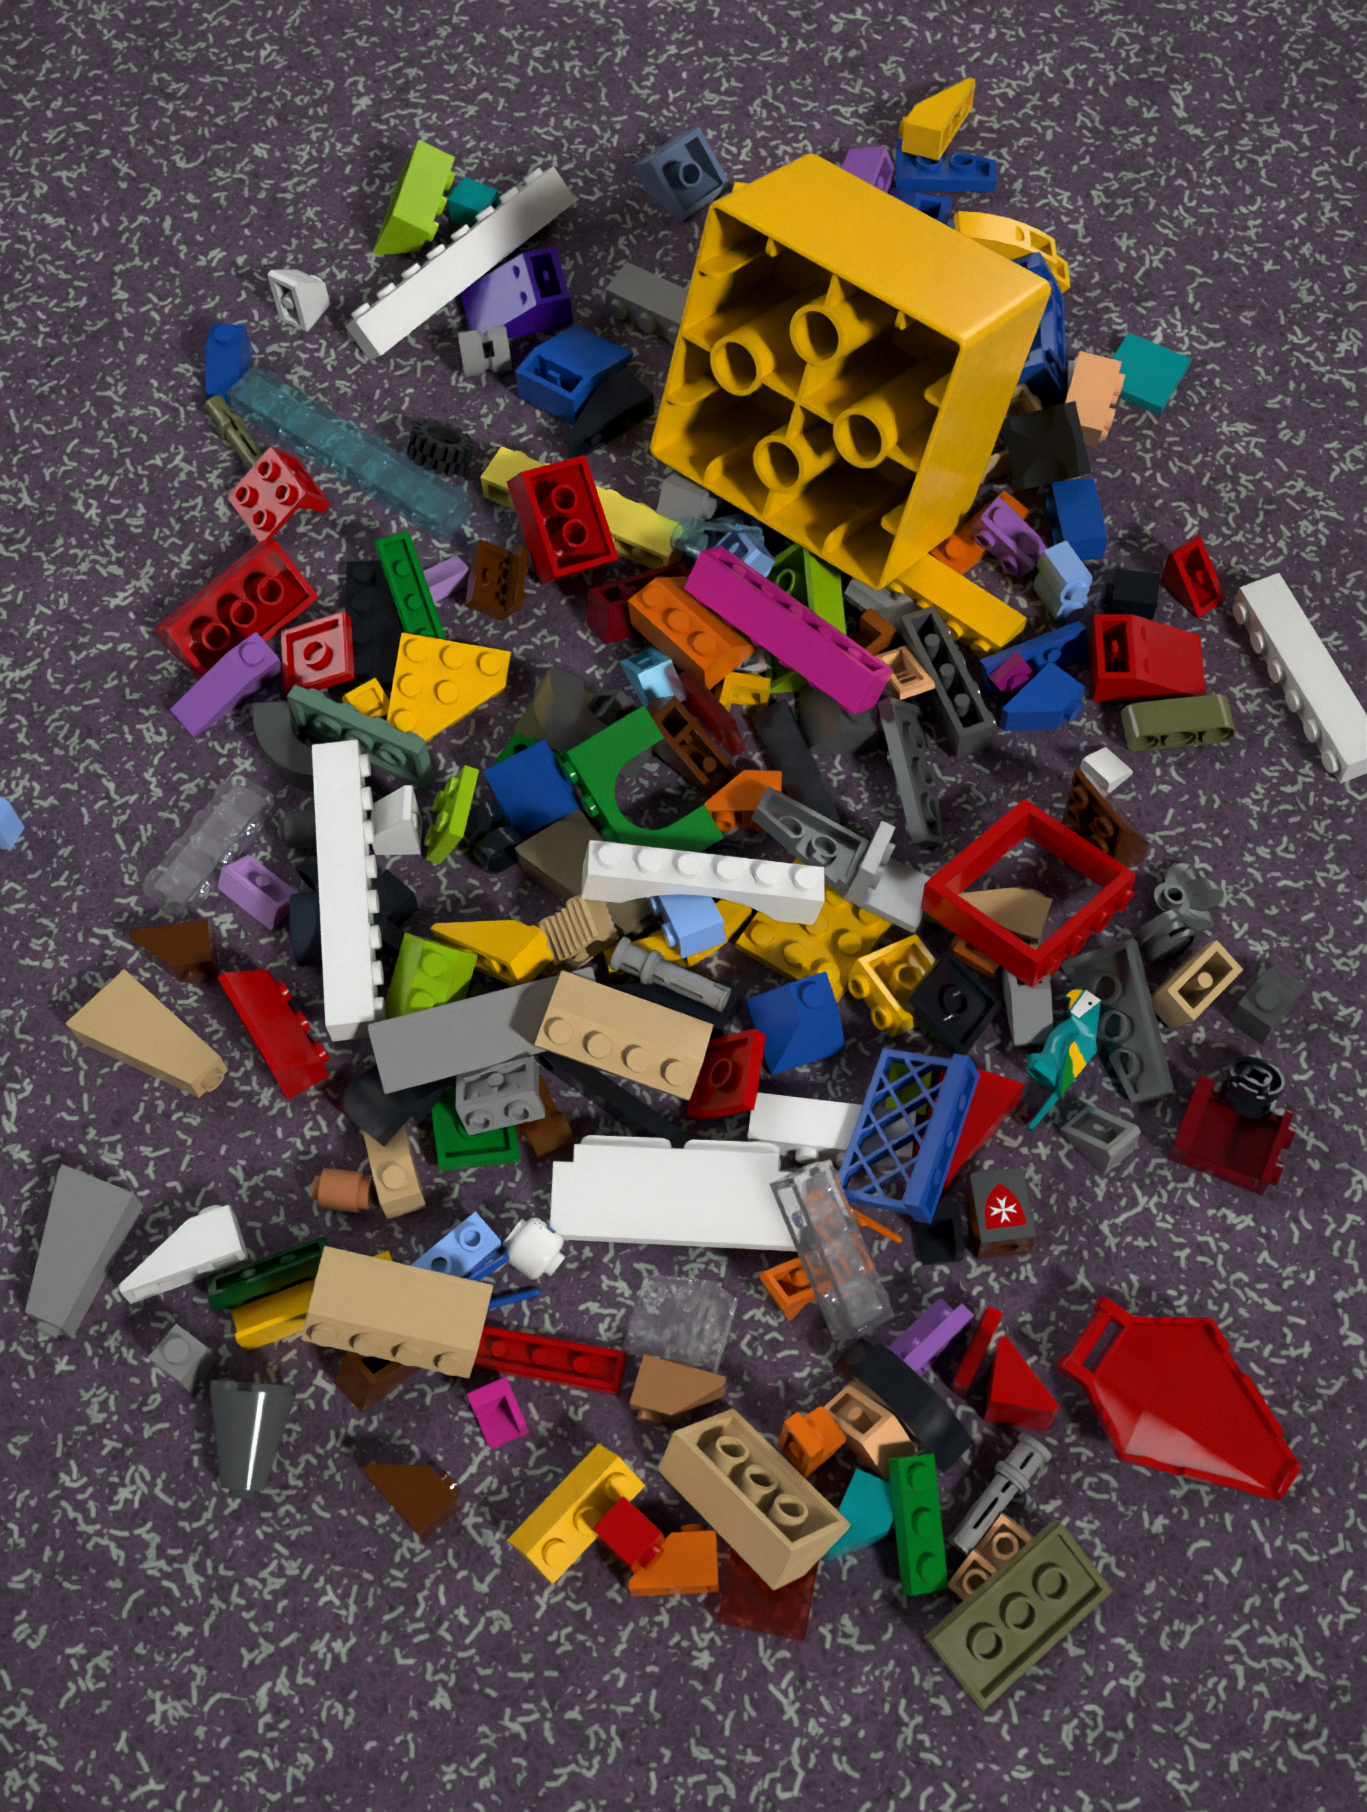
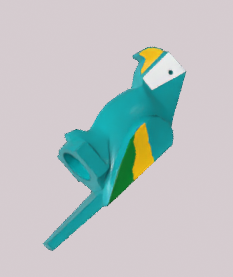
M1073 989L1063 997L1068 1000L1067 1019L1062 1021L1050 1033L1042 1053H1033L1027 1057L1029 1063L1025 1068L1026 1074L1041 1086L1053 1091L1026 1127L1030 1132L1064 1094L1097 1052L1096 1037L1101 1000L1087 990Z

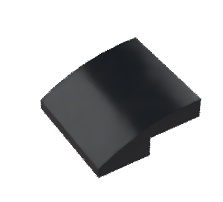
M375 1065L353 1081L331 1104L385 1147L410 1117L420 1124L446 1092L434 1082H429L385 1094L378 1067Z

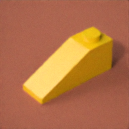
M967 78L916 104L908 117L904 116L900 123L901 151L939 161L972 109L975 79Z
M516 920L435 923L430 928L437 942L478 954L475 970L512 986L532 982L554 959L547 945L548 938L545 933L537 926H528Z

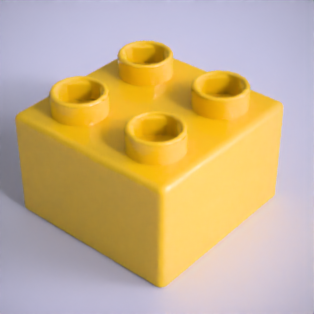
M813 153L805 154L710 204L650 444L651 453L656 459L871 589L881 590L956 532L967 521L1051 294L1050 283L1041 276ZM853 504L861 509V511L858 512L849 506ZM874 519L878 520L879 522H881V525H879L878 523L874 522L873 520H874Z

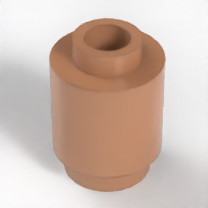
M324 1168L321 1176L315 1175L312 1184V1200H318L319 1209L359 1213L361 1209L370 1210L374 1194L373 1177L365 1176L364 1172Z

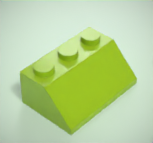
M418 139L398 177L372 253L388 255L419 252L425 240L430 242L433 240L439 223L434 221L435 216L440 217L447 202V197L442 196L444 190L449 191L456 173L451 171L455 159L454 156Z
M405 932L385 1000L386 1020L466 999L478 954Z

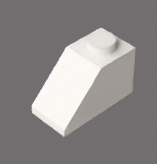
M270 270L267 276L279 318L308 332L330 305L325 282L317 276L307 275L299 270Z
M404 785L373 804L371 819H367V821L372 820L374 825L375 843L372 846L375 855L421 854L422 817L413 786Z

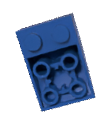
M576 324L536 346L516 369L515 374L519 398L574 425L598 386L610 375L622 371L633 357V352Z

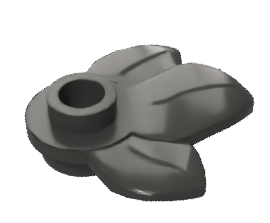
M1181 862L1170 866L1164 872L1163 883L1157 885L1152 892L1151 905L1157 915L1171 909H1178L1184 917L1183 924L1187 928H1192L1195 931H1207L1214 928V921L1208 911L1221 902L1224 891L1213 880L1204 877L1196 878L1192 864Z

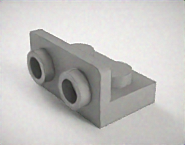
M534 1056L456 1075L455 1108L469 1135L545 1118V1108L539 1097V1066Z

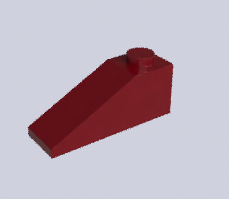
M680 561L589 589L587 626L606 645L639 634L640 632L630 622L628 600L655 578L685 576L688 579L691 570Z

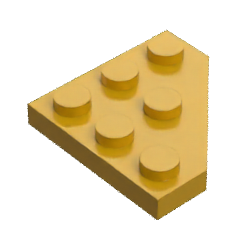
M401 632L387 722L397 730L404 733L406 731L414 732L422 737L426 743L429 742L434 736L449 726H453L475 711L484 702L505 690L511 652Z

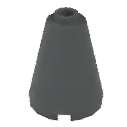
M211 1380L210 1397L220 1487L229 1489L228 1497L255 1499V1491L265 1490L296 1397V1386Z

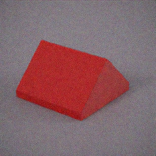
M1005 1335L998 1341L991 1361L983 1421L1044 1432L1051 1427L1060 1406Z

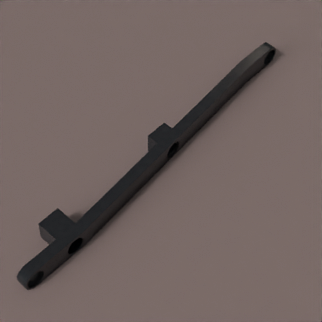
M309 855L295 869L306 885L316 892L319 891L318 863L315 856ZM387 869L371 883V890H377L379 899V913H373V924L380 927L382 947L379 949L397 961L405 932L399 927L419 907L414 892ZM471 980L466 999L489 992ZM548 1051L530 1055L535 1057L537 1063L639 1137L665 1138L671 1143L672 1148L683 1149L688 1141L694 1140L597 1069Z

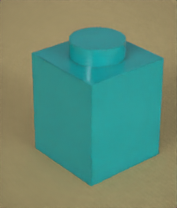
M466 177L462 178L456 188L451 189L447 197L451 222L461 226L467 224L469 228L478 222L475 216L490 205L494 209L500 205L497 189Z

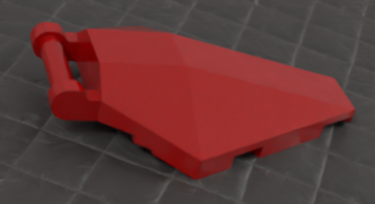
M1100 1297L1093 1307L1095 1314L1067 1356L1062 1355L1055 1368L1063 1376L1075 1381L1083 1388L1117 1460L1267 1499L1281 1500L1298 1475L1302 1464L1297 1461L1281 1434L1284 1433L1282 1427L1248 1373L1243 1374L1228 1351L1231 1346L1214 1319L1132 1316L1112 1300ZM1109 1322L1114 1323L1119 1328L1110 1337L1089 1370L1082 1366L1083 1362Z

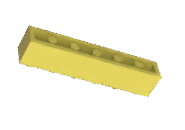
M501 446L481 476L484 498L515 510L506 482L520 472L549 464H543L531 459L521 451H512ZM596 486L618 555L653 570L681 560L690 545L689 526L656 513L655 510L645 503H636L622 497L614 490H605Z

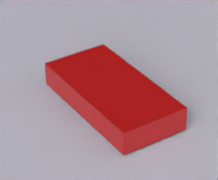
M991 1306L986 1308L951 1385L952 1392L966 1398L1000 1324L1003 1312Z

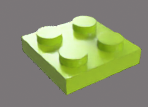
M464 765L456 777L452 775L449 777L445 790L438 791L432 807V811L437 813L435 824H430L424 839V845L429 846L426 856L427 861L441 864L463 838L479 773L478 769Z

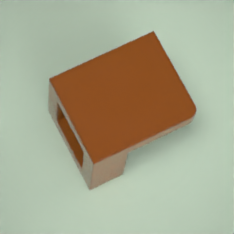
M869 608L860 616V631L851 640L875 656L896 649L897 629L876 611Z

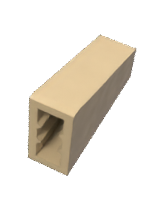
M125 969L65 1023L80 1043L198 1098L206 1091L210 1092L216 1089L223 1081L224 1074L228 1071L219 1054Z

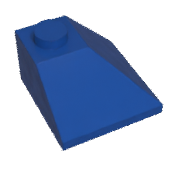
M826 971L785 984L745 1000L754 1029L766 1034L763 1056L770 1076L846 1051L839 1008Z

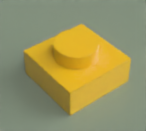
M376 678L348 692L341 698L343 702L352 705L359 713L370 718H383L388 715L390 700Z

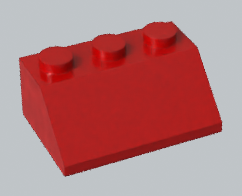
M586 455L520 472L506 482L540 585L565 579L619 560Z
M267 969L228 972L217 976L235 1012L287 1100L329 1077L324 1063L328 1062L329 1058L319 1040L311 1043L307 1037L306 1032L311 1030L301 1010L298 1009L292 1012L287 1002L293 998L282 979L275 982Z

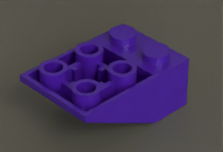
M556 246L522 253L461 292L470 331L477 330L480 334H484L487 328L506 325L507 337L510 339L573 325L571 299Z

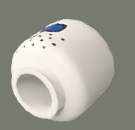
M531 1218L527 1222L521 1219L502 1243L507 1248L505 1254L509 1255L508 1263L530 1279L539 1278L543 1272L551 1277L565 1258L559 1252L564 1244L563 1237L539 1218Z

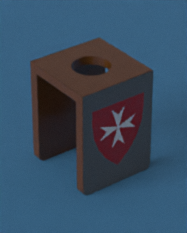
M1017 1167L971 1173V1188L967 1189L966 1197L977 1259L1031 1253L1036 1234L1024 1169Z

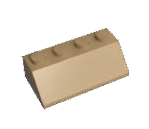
M562 970L534 1047L689 1101L704 1061L713 1024Z
M324 1246L301 1340L323 1347H333L355 1352L362 1356L377 1357L399 1362L406 1366H416L442 1372L450 1376H460L469 1379L477 1355L493 1285Z
M734 1408L674 1431L658 1468V1471L773 1590L804 1576L844 1535L851 1524Z

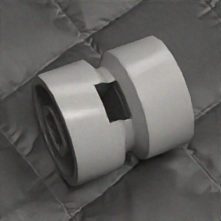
M506 325L487 328L484 334H480L477 330L458 332L465 378L484 375L486 369H491L493 373L513 371ZM483 345H493L495 356L485 358Z

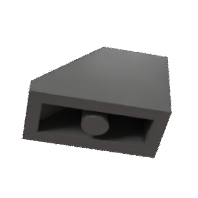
M1275 964L1258 978L1240 1000L1230 1019V1023L1263 1046L1305 994L1309 986Z

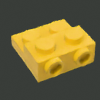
M914 934L858 958L846 976L848 978L849 991L856 999L863 998L871 1009V1020L875 1027L879 1030L885 1029L893 1038L921 1025L901 1004L934 963L935 958L920 938Z

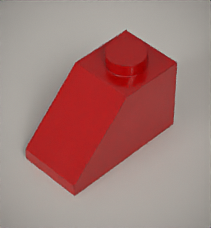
M624 1496L592 1529L600 1545L633 1574H636L641 1567L646 1571L650 1569L664 1552V1549L661 1547L665 1542L662 1532Z

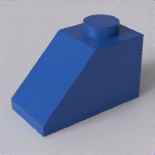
M211 323L205 348L206 401L213 396L221 395L227 404L241 405L253 353L245 325Z
M1050 661L1002 708L999 727L1004 731L1058 729L1066 720L1074 721L1083 710L1084 703H1082L1085 686Z

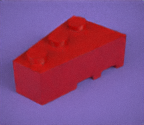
M976 1068L980 1078L941 1195L946 1196L988 1139L998 1130L999 1125L1020 1102L1024 1083ZM942 1070L938 1084L943 1082L946 1071ZM931 1105L929 1107L925 1121H927L931 1117L933 1111ZM918 1142L916 1144L912 1159L918 1155L920 1149V1145Z

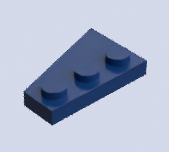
M897 138L895 188L911 191L995 192L996 160L963 152H955L952 155L942 154L938 161L902 152V138Z

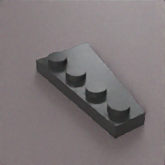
M1130 938L1062 961L1061 967L1065 974L1069 975L1075 989L1087 990L1101 1000L1097 1037L1103 1041L1110 1055L1109 1060L1131 1103L1141 1104L1175 1094L1137 940Z

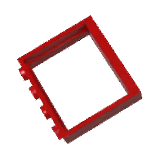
M1024 798L924 883L921 909L1033 988L1048 974L1053 976L1059 969L1061 962L1068 955L1075 956L1093 932L1099 934L1109 923L1111 916L1117 910L1121 912L1126 910L1128 901L1135 896V892L1132 890L1137 874ZM1026 836L1103 888L1101 892L1036 950L959 896L962 891Z

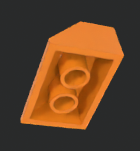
M685 576L655 578L628 600L631 625L707 693L756 652L759 647L754 645L750 637L744 632L727 625L722 620V616L714 610L698 604L694 599L695 596L684 589L688 580Z

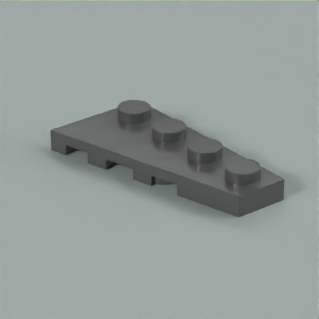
M892 697L878 701L877 705L880 713L878 723L886 737L889 749L887 751V759L895 773L897 781L896 795L903 806L906 817V834L914 846L933 849L944 845L939 801L930 791V787L936 783L935 770L927 763L925 753L932 750L930 736L927 733L923 734L922 722L928 720L927 709Z

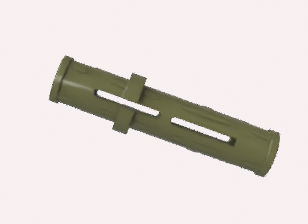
M221 395L211 397L205 403V411L217 424V431L220 436L230 442L250 470L261 458L263 452L245 429V422L241 416L233 413L225 402L224 397Z

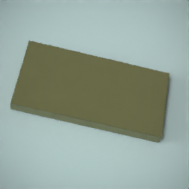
M1053 1519L923 1638L979 1710L984 1711L1109 1596L1113 1590L1061 1521Z

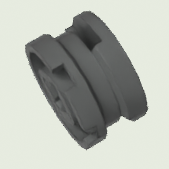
M1171 909L1158 915L1142 927L1134 936V940L1138 942L1139 950L1147 953L1146 960L1153 968L1161 967L1183 954L1197 938L1192 928L1187 929L1183 924L1184 917L1178 909Z

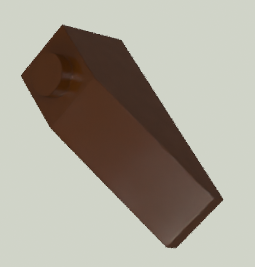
M675 695L655 698L646 707L664 739L651 746L652 750L709 799L740 774Z
M349 1351L343 1357L334 1384L360 1412H363L393 1392L419 1367L406 1366L399 1362L372 1356H362Z

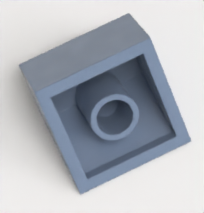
M700 127L679 133L632 166L648 195L679 221L685 220L731 187Z

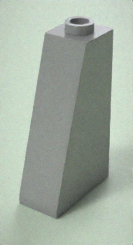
M61 1165L54 1186L25 1313L36 1322L34 1326L36 1331L53 1339H57L59 1333L70 1338L74 1337L143 1207V1204L134 1193L66 1165Z

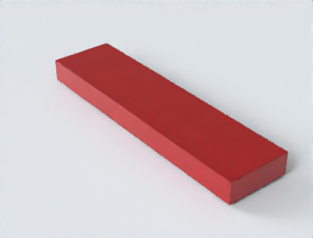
M484 1325L472 1369L619 1396L628 1354L626 1351Z

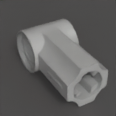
M855 578L849 582L844 592L843 600L862 614L869 608H872L897 629V637L899 636L900 617L919 610L914 601L904 593L897 592L893 595L885 588L874 590Z

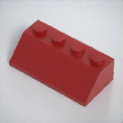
M261 540L153 630L174 657L201 679L226 653L255 632L266 643L317 600L319 596L276 540Z

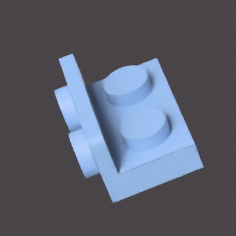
M475 1211L410 1266L463 1278L499 1248L501 1241Z

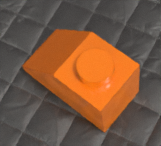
M703 1524L681 1526V1532L671 1533L665 1539L661 1546L664 1552L659 1560L647 1571L641 1567L629 1579L631 1596L719 1592L716 1530L707 1531V1525Z

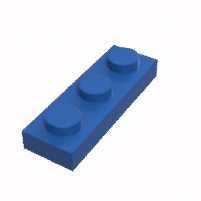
M1076 621L979 660L984 691L989 697L1000 693L988 675L1015 652L1021 655L1035 675L1050 661L1059 668L1087 658L1086 627L1080 621Z

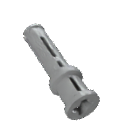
M623 937L619 941L610 962L611 970L618 971L621 969L639 977L640 982L645 985L652 984L653 982L663 985L679 994L706 1004L719 1012H722L731 993V988L719 983L717 984L703 976L664 960V956L657 950L649 952L633 945L627 937Z
M1021 1432L1018 1435L1017 1440L1019 1443L1005 1461H998L995 1465L994 1473L996 1476L972 1505L951 1535L946 1538L954 1548L966 1557L969 1556L991 1525L994 1524L1017 1492L1022 1494L1023 1491H1027L1030 1487L1029 1479L1042 1462L1048 1463L1052 1458L1051 1453L1046 1447L1025 1432Z

